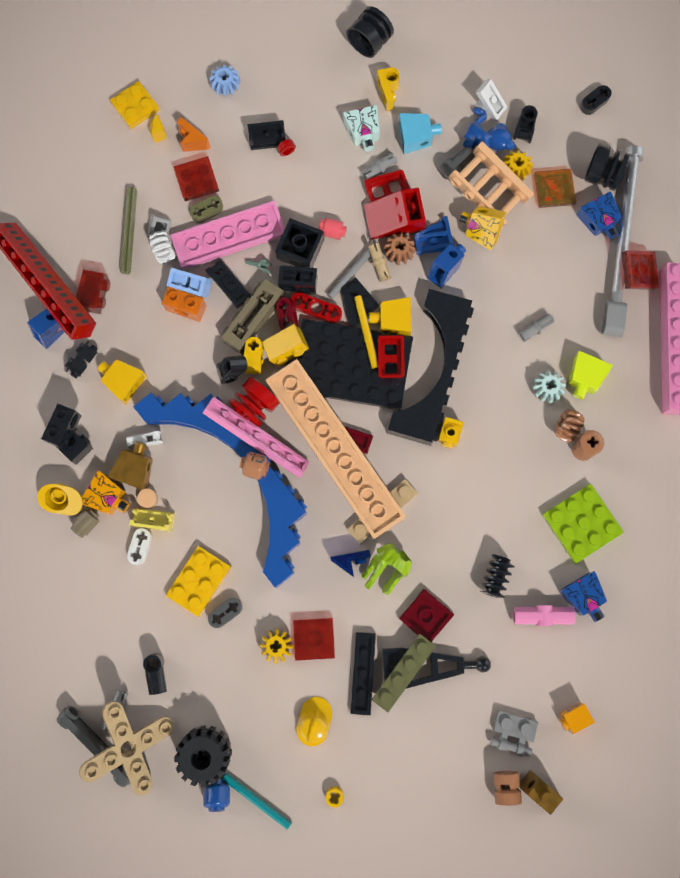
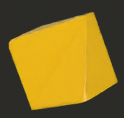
M155 115L149 126V131L154 142L157 143L167 139V135L159 115Z

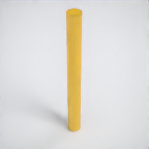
M356 296L354 299L371 367L376 369L378 368V360L362 296Z

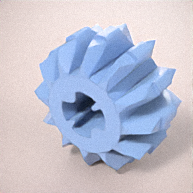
M223 64L222 68L217 66V71L212 70V76L209 79L210 84H212V90L216 91L218 95L223 93L225 97L227 93L233 95V90H238V85L240 84L237 70H233L231 65L226 68L225 64Z

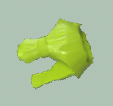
M391 543L377 549L378 553L374 555L370 565L361 575L363 579H366L373 571L365 584V587L370 590L387 565L394 567L393 575L384 584L382 592L386 595L392 592L400 579L408 576L412 566L411 559L407 554L395 548V544Z

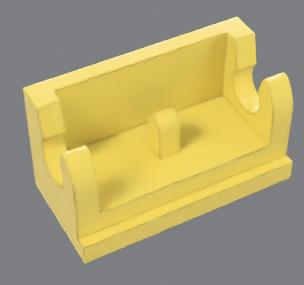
M142 508L132 510L134 517L130 520V526L172 532L175 513Z

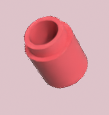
M326 218L321 219L319 229L324 231V237L340 240L341 237H345L347 226H344L342 221Z

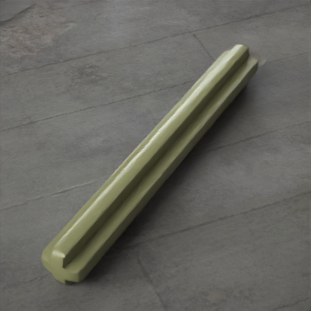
M128 187L126 190L120 262L121 274L127 275L131 273L137 190L134 187Z

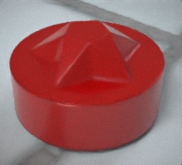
M287 139L278 145L277 150L281 156H287L294 152L296 145L292 139Z

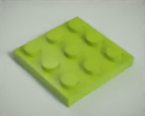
M592 484L587 485L542 514L574 564H577L624 533Z

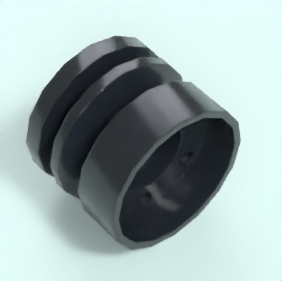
M367 6L358 17V20H355L346 31V36L352 47L367 58H373L382 48V45L394 34V28L389 18L381 10L373 6Z
M599 143L590 161L584 181L596 185L600 178H603L602 187L606 188L609 181H611L609 190L615 191L627 170L629 153L624 152L621 159H619L620 150H617L613 157L609 156L611 147Z

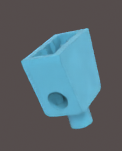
M401 113L399 115V128L404 154L430 147L433 135L442 134L441 123L431 124L428 114Z

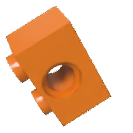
M169 286L162 301L166 311L198 322L201 321L207 306L204 298Z

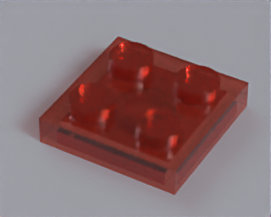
M208 156L174 166L185 202L219 192Z
M626 250L621 252L625 289L655 290L659 288L656 253L654 251Z
M333 618L293 620L295 661L335 658Z

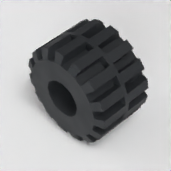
M203 725L198 729H192L176 748L177 754L174 756V762H178L176 771L177 773L182 772L184 774L181 777L184 781L187 779L192 780L190 784L192 786H196L197 783H201V787L207 786L209 782L214 784L218 781L219 777L223 776L231 761L232 749H229L230 740L229 738L225 740L223 737L225 733L222 730L220 733L215 731L216 727L214 726L206 728V725ZM207 751L209 753L207 756L201 755L202 752Z

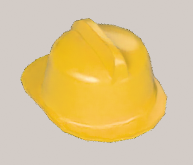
M47 484L38 491V503L48 512L75 515L82 509L83 501L79 492L65 484Z
M313 697L308 699L301 708L296 733L298 739L307 746L320 745L328 735L332 720V708L327 700L322 697Z

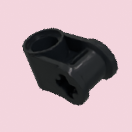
M527 105L522 109L513 140L520 139L527 141L529 144L531 143L538 111L534 106Z
M245 356L225 357L220 363L216 364V368L220 371L222 378L220 380L221 383H232L241 374L246 372L247 360Z

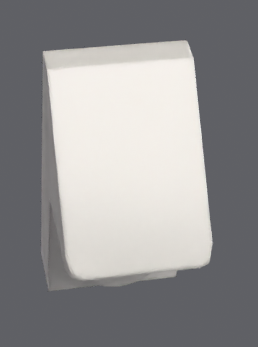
M486 79L476 91L479 101L475 106L485 110L487 115L494 120H498L506 110L507 105L493 81Z

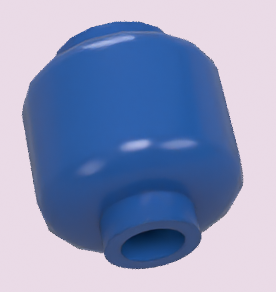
M218 780L214 784L210 782V785L205 786L203 789L204 807L208 808V812L225 811V808L230 804V787L223 784V780Z

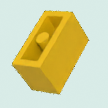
M295 324L262 342L269 361L276 366L286 364L288 360L302 355L304 351L309 349L301 329Z

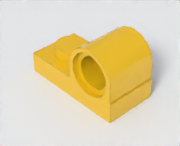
M390 67L377 70L376 78L386 111L393 110L394 102H396L395 91L398 89L400 72L396 68Z

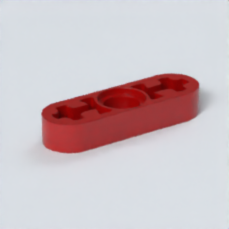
M300 292L293 294L291 297L298 312L333 324L340 322L342 319V310L335 304ZM299 298H301V299H302V302L305 303V304L300 303L299 306H298V305H296V301H295V300L298 301ZM320 304L322 307L321 311L313 312L311 310L312 305ZM337 311L338 316H334V318H331L330 313Z

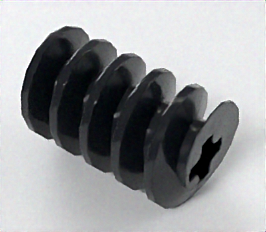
M492 554V558L496 561L489 562L493 568H488L486 571L491 576H484L488 583H482L481 586L486 591L480 592L495 598H504L505 596L500 591H507L503 583L510 582L505 576H512L508 568H514L515 566L510 563V559Z

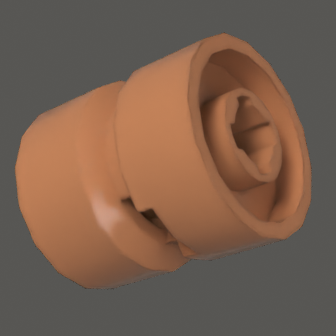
M494 772V786L497 787L495 790V804L504 806L522 804L521 790L518 789V786L521 785L520 772Z

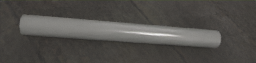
M369 249L360 256L329 291L327 296L330 299H333L338 294L341 288L346 285L371 256Z

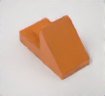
M180 117L177 125L179 128L178 132L184 137L180 142L182 150L184 152L208 150L210 148L208 138L184 118Z

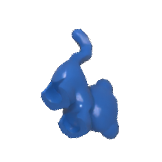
M479 107L473 109V113L480 115V117L476 118L468 126L464 138H466L463 142L464 148L473 149L475 145L478 146L482 141L494 151L512 150L515 148L516 145L512 140L511 133L507 130L504 123H497L495 127L486 132L480 125L487 119L486 111Z

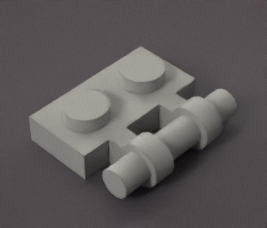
M498 710L493 731L501 734L499 739L492 737L490 745L498 747V750L501 751L506 749L515 752L519 756H531L532 748L525 747V742L527 740L534 743L538 722ZM508 735L518 738L517 744L508 742Z

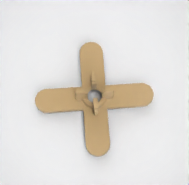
M111 701L104 706L102 716L114 745L85 761L79 769L80 778L85 782H93L118 766L123 765L134 793L140 796L146 795L151 790L153 781L141 752L168 737L174 728L173 721L168 717H160L133 733L122 705L116 701ZM127 742L131 745L130 751L125 748L121 750L123 743Z

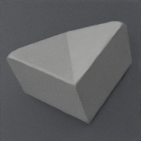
M151 214L147 232L152 235L155 232L164 230L168 234L171 220Z

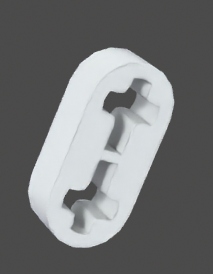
M140 528L134 532L127 554L130 563L141 565L145 562L152 542V534L149 530ZM145 532L147 540H143L141 546H139L141 539L138 536ZM140 548L139 554L142 555V558L137 559L135 562V558L132 555L133 553L136 554Z

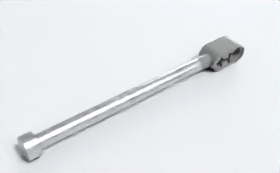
M636 145L625 149V152L629 153L611 301H606L601 330L602 335L615 337L623 336L627 313V303H623L622 299L638 166L644 156V148Z

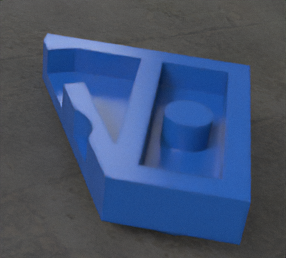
M447 216L442 217V220L437 224H431L426 230L414 235L417 255L441 252L449 245L454 246Z

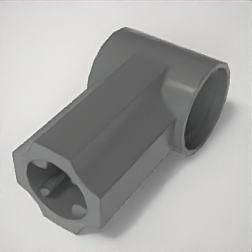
M465 147L453 158L446 159L441 164L439 170L447 178L454 170L460 173L474 159L473 150Z

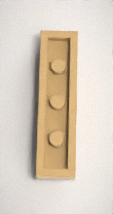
M406 479L390 492L400 508L404 507L418 494ZM360 519L347 529L359 545L370 536V533Z

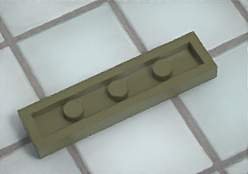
M419 634L371 700L388 713L436 646Z

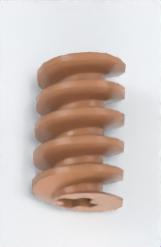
M588 430L574 441L571 448L572 454L578 460H589L602 451L604 438L599 432Z

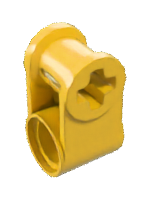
M250 337L245 343L244 356L247 360V370L244 373L262 375L264 347L261 340L257 337ZM257 344L258 347H256L253 351L251 347H254V345Z

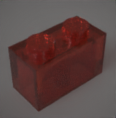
M83 269L76 298L87 312L101 314L102 309L106 305L105 295L106 291L110 289V280L105 273Z

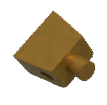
M136 441L133 451L128 449L122 450L108 478L141 490L147 489L153 461L151 457L144 455L147 444Z
M531 770L520 782L521 785L518 786L550 815L564 799Z

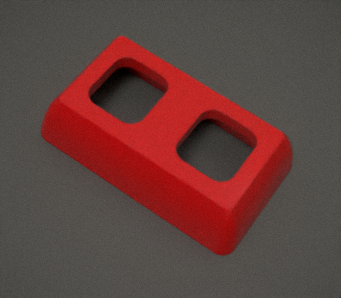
M398 170L365 180L364 184L370 201L373 202L396 193L390 189L389 184L398 181L401 190L410 189L404 171ZM380 186L383 189L384 195L376 198L373 195L372 189Z
M403 336L378 337V368L380 378L404 377ZM385 345H396L397 354L386 355ZM396 363L397 372L386 373L385 364Z

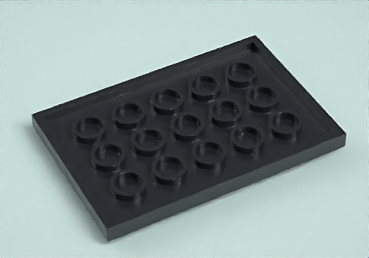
M302 319L301 331L309 349L304 351L302 355L295 357V360L299 361L324 398L401 410L413 337L401 335L404 337V377L380 378L379 368L372 369L362 328ZM370 330L377 360L378 337L396 336L399 334ZM385 345L386 355L397 354L396 345ZM386 363L385 372L396 373L397 364Z

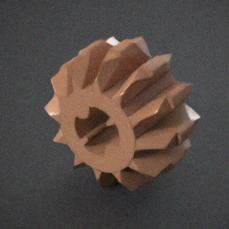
M400 233L399 237L393 234L392 239H387L384 250L387 251L385 256L390 257L391 263L396 260L397 265H400V261L407 264V259H413L416 249L413 247L414 241H409V235L404 238L403 233Z
M565 410L557 420L554 434L564 442L570 443L575 441L579 437L580 432H582L585 418L576 410Z

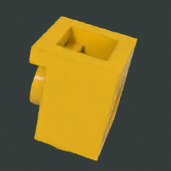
M445 417L438 439L441 446L452 449V447L458 445L464 422ZM447 431H454V435L449 436Z

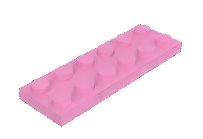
M274 200L171 234L170 236L182 270L281 238L285 228Z

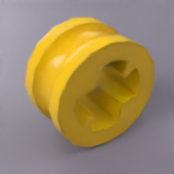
M333 786L327 790L326 802L330 807H339L344 801V793L341 788ZM332 792H335V795L336 793L340 794L338 802L330 800Z

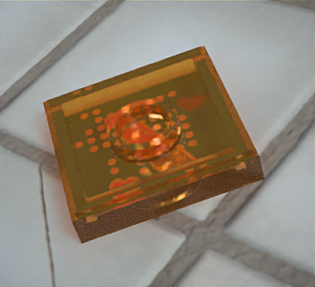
M571 169L537 171L534 173L539 208L575 205L576 198Z

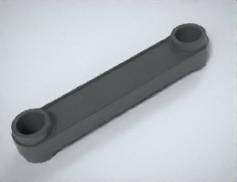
M69 705L58 715V724L64 729H69L94 756L109 748L80 718V713L75 707ZM123 765L110 771L113 774L114 781L119 786L125 787L130 784Z

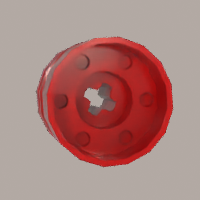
M249 377L241 386L246 395L244 396L236 392L234 395L240 402L233 398L228 402L235 412L260 427L262 423L257 416L265 421L267 417L262 410L265 409L272 413L280 402L266 387L254 378Z

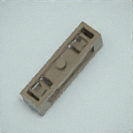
M266 278L262 283L259 282L254 290L255 293L252 297L246 299L241 312L238 311L234 315L232 324L229 327H225L221 334L223 343L240 355L245 351L247 339L258 334L275 311L277 301L285 297L284 291ZM262 300L263 307L248 325V331L245 334V330L242 328L257 310L259 302Z

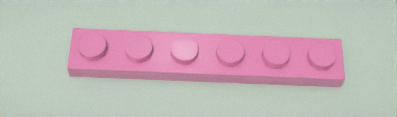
M215 397L211 399L203 411V414L298 478L303 475L309 464L308 460L249 420L244 419L240 414Z

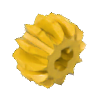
M519 149L516 153L511 150L509 155L504 157L503 161L523 181L526 176L531 174V169L533 168L531 156L526 157V151L522 154Z
M279 629L275 630V636L269 630L268 635L270 639L262 636V640L267 643L259 644L261 648L266 647V650L262 651L261 655L269 654L266 661H270L272 656H274V664L278 663V656L282 662L286 661L283 654L291 656V653L286 649L294 648L293 645H287V642L291 641L292 638L284 639L287 634L286 631L279 636ZM276 640L279 641L278 644H282V648L278 649V652H275V648L272 649L271 647Z

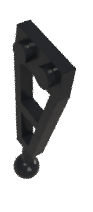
M382 648L384 681L408 648ZM432 652L428 657L431 658L432 675L411 680L406 689L464 674V669H477L479 672L485 673L490 670L491 661L485 656L477 658L476 661H464L463 657ZM438 659L457 662V669L438 674Z

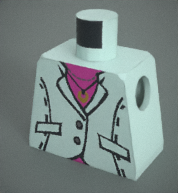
M377 105L344 112L343 122L355 146L363 144L366 152L374 150V142L379 140L380 133Z

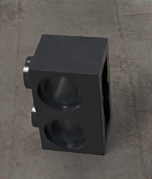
M280 265L278 286L280 289L290 292L316 294L317 268Z
M57 403L41 439L48 444L66 450L82 415L76 410Z

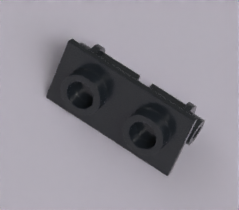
M89 341L85 344L81 342L75 350L78 352L74 359L70 357L64 365L67 368L65 372L67 373L70 370V375L75 379L78 376L81 377L87 368V365L82 363L83 359L90 363L97 354L98 348L93 344L89 347L87 345Z

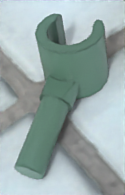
M264 259L260 262L246 260V264L256 266L266 274L270 273L266 267L268 265L272 266V264Z

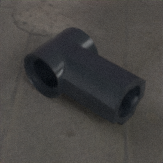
M152 653L143 661L149 695L167 692L163 667L164 658L159 653ZM150 658H156L158 660L157 668H152L150 666Z

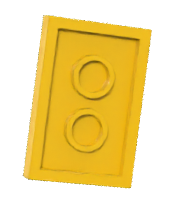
M198 546L171 586L166 597L195 616L200 617L231 569V566Z

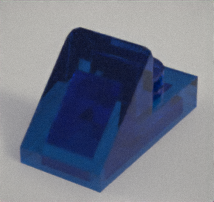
M365 550L332 556L330 558L332 563L354 578L351 562H355L356 565L365 564L371 556L370 551Z

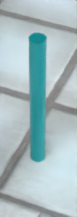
M228 773L225 774L222 780L288 830L292 822Z

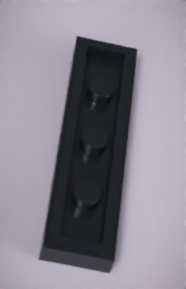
M356 632L350 714L371 716L376 633Z

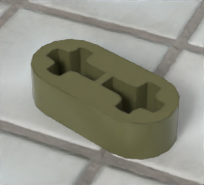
M211 196L193 205L190 209L193 221L201 223L220 214L224 207L221 198ZM215 202L218 207L214 208V206H212V203ZM199 210V212H201L202 215L198 216L196 214V211Z

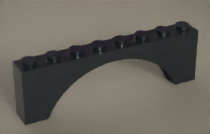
M433 289L428 290L423 313L434 323L443 343L444 365L442 374L433 390L424 399L409 408L393 412L387 434L429 446L432 445L433 441L437 442L439 431L436 430L438 423L442 424L445 414L441 412L443 405L447 406L450 395L446 393L448 388H452L455 378L451 377L453 370H457L459 360L456 359L458 352L462 353L464 342H461L462 336L467 335L469 325L466 322L468 318L471 319L474 308L471 307L472 300Z

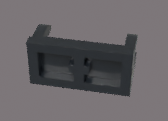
M283 120L247 124L251 150L277 148L282 141L286 140Z

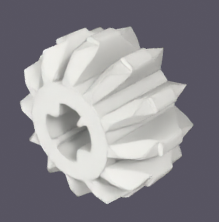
M163 230L150 235V246L156 260L160 264L175 259V250L167 232Z

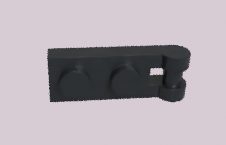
M220 259L211 268L205 269L207 275L236 308H239L248 297H251L249 292ZM221 270L222 273L217 276L215 273Z

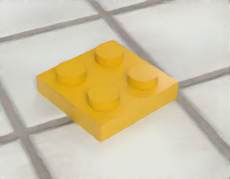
M137 81L110 99L111 104L130 129H133L160 111L159 106L140 81Z

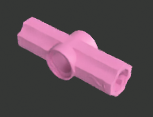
M552 605L513 607L514 624H535V626H553V624L572 625L575 624L576 620L574 607H553Z

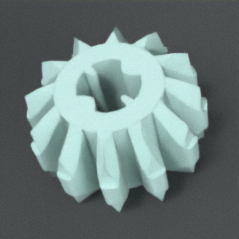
M546 371L545 374L540 373L538 375L539 378H535L534 383L536 385L533 386V390L538 391L535 397L542 396L541 402H544L547 398L548 402L552 403L553 399L558 401L560 395L563 396L565 394L563 388L566 387V384L561 383L564 378H557V372L551 375L550 371ZM548 384L551 385V390L547 389Z

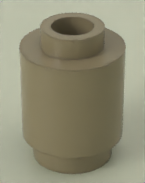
M91 508L89 510L84 509L72 522L73 525L70 529L83 538L100 522L97 519L99 515Z

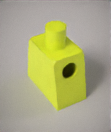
M578 351L573 359L568 382L569 385L576 387L573 396L584 400L586 393L594 394L613 365Z

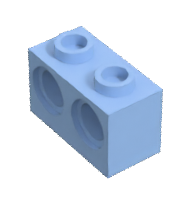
M171 268L166 286L208 298L213 280Z

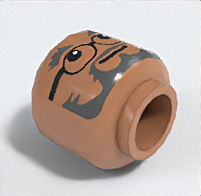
M249 452L246 457L241 458L239 468H242V473L245 477L260 480L263 476L266 477L270 462L267 461L265 455Z

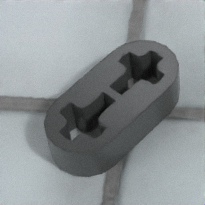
M236 598L228 599L209 614V624L214 628L223 627L242 612V602ZM231 602L234 604L238 603V606L236 607L238 610L237 612H226V610H228L231 607ZM222 613L225 614V616L220 619L222 622L221 624L213 623V620L215 619V614L217 616L221 615Z

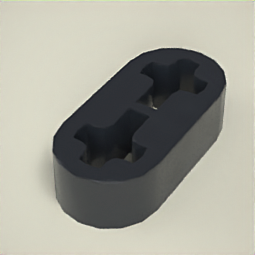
M605 85L597 87L583 99L580 106L581 111L586 115L596 112L609 101L612 94L611 89ZM599 94H606V96L603 95L600 98H598ZM592 102H594L592 106H588V107L586 106V104L589 105V104H591Z

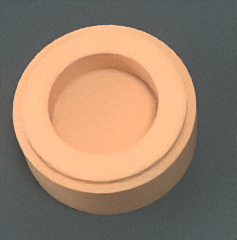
M143 489L139 492L137 500L140 506L149 509L157 504L158 496L151 489Z

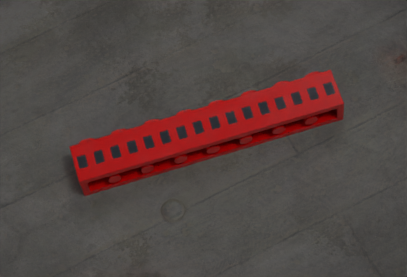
M0 223V250L71 340L91 337L96 326L94 319L18 224Z

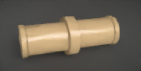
M375 243V245L368 246V249L374 261L372 263L373 267H376L380 282H383L392 277L387 268V259L383 257L380 244Z

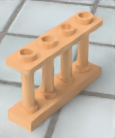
M483 141L472 152L475 155L474 159L460 173L454 170L448 177L451 184L459 188L465 198L472 201L476 207L482 206L495 209L491 204L506 188L509 189L514 197L501 209V211L507 212L506 215L519 201L524 204L534 195ZM481 162L488 168V171L472 186L465 178ZM494 175L501 181V184L485 199L478 191ZM504 219L503 226L507 223L506 219Z

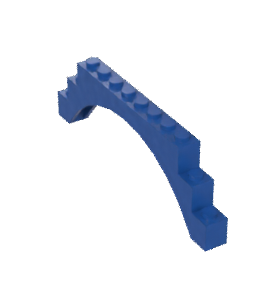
M150 393L133 406L148 425H178L197 429L217 438L232 448L241 458L246 457L249 452L259 454L257 449L203 414V411L214 397L212 394H209L195 405L189 396L184 397L180 393L165 405L159 395L155 397ZM269 466L266 477L263 476L258 480L266 500L270 522L269 548L263 573L272 585L278 588L295 574L292 571L295 568L288 558L285 561L283 558L301 544L299 541L300 535L295 529L290 530L289 528L307 515L305 511L307 506L301 499L298 501L293 496L295 491L289 484L286 486L281 481L283 477L277 469L273 471Z

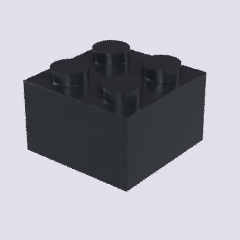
M289 218L275 250L276 258L296 267L313 268L325 240L324 231Z

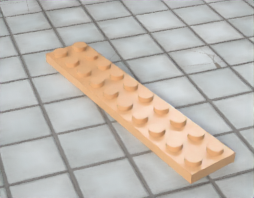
M297 359L265 380L373 539L406 518L402 509Z

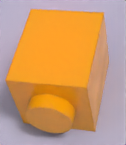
M581 702L559 713L562 718L559 720L565 731L568 730L572 734L595 723L586 705Z

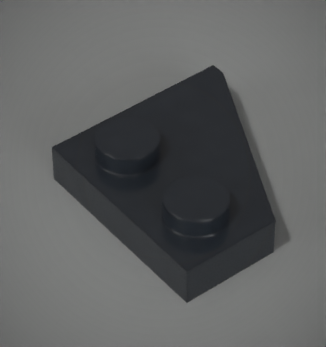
M356 277L341 288L349 326L354 327L360 322L354 297L362 296L366 316L369 315V312H373L379 307L377 301Z

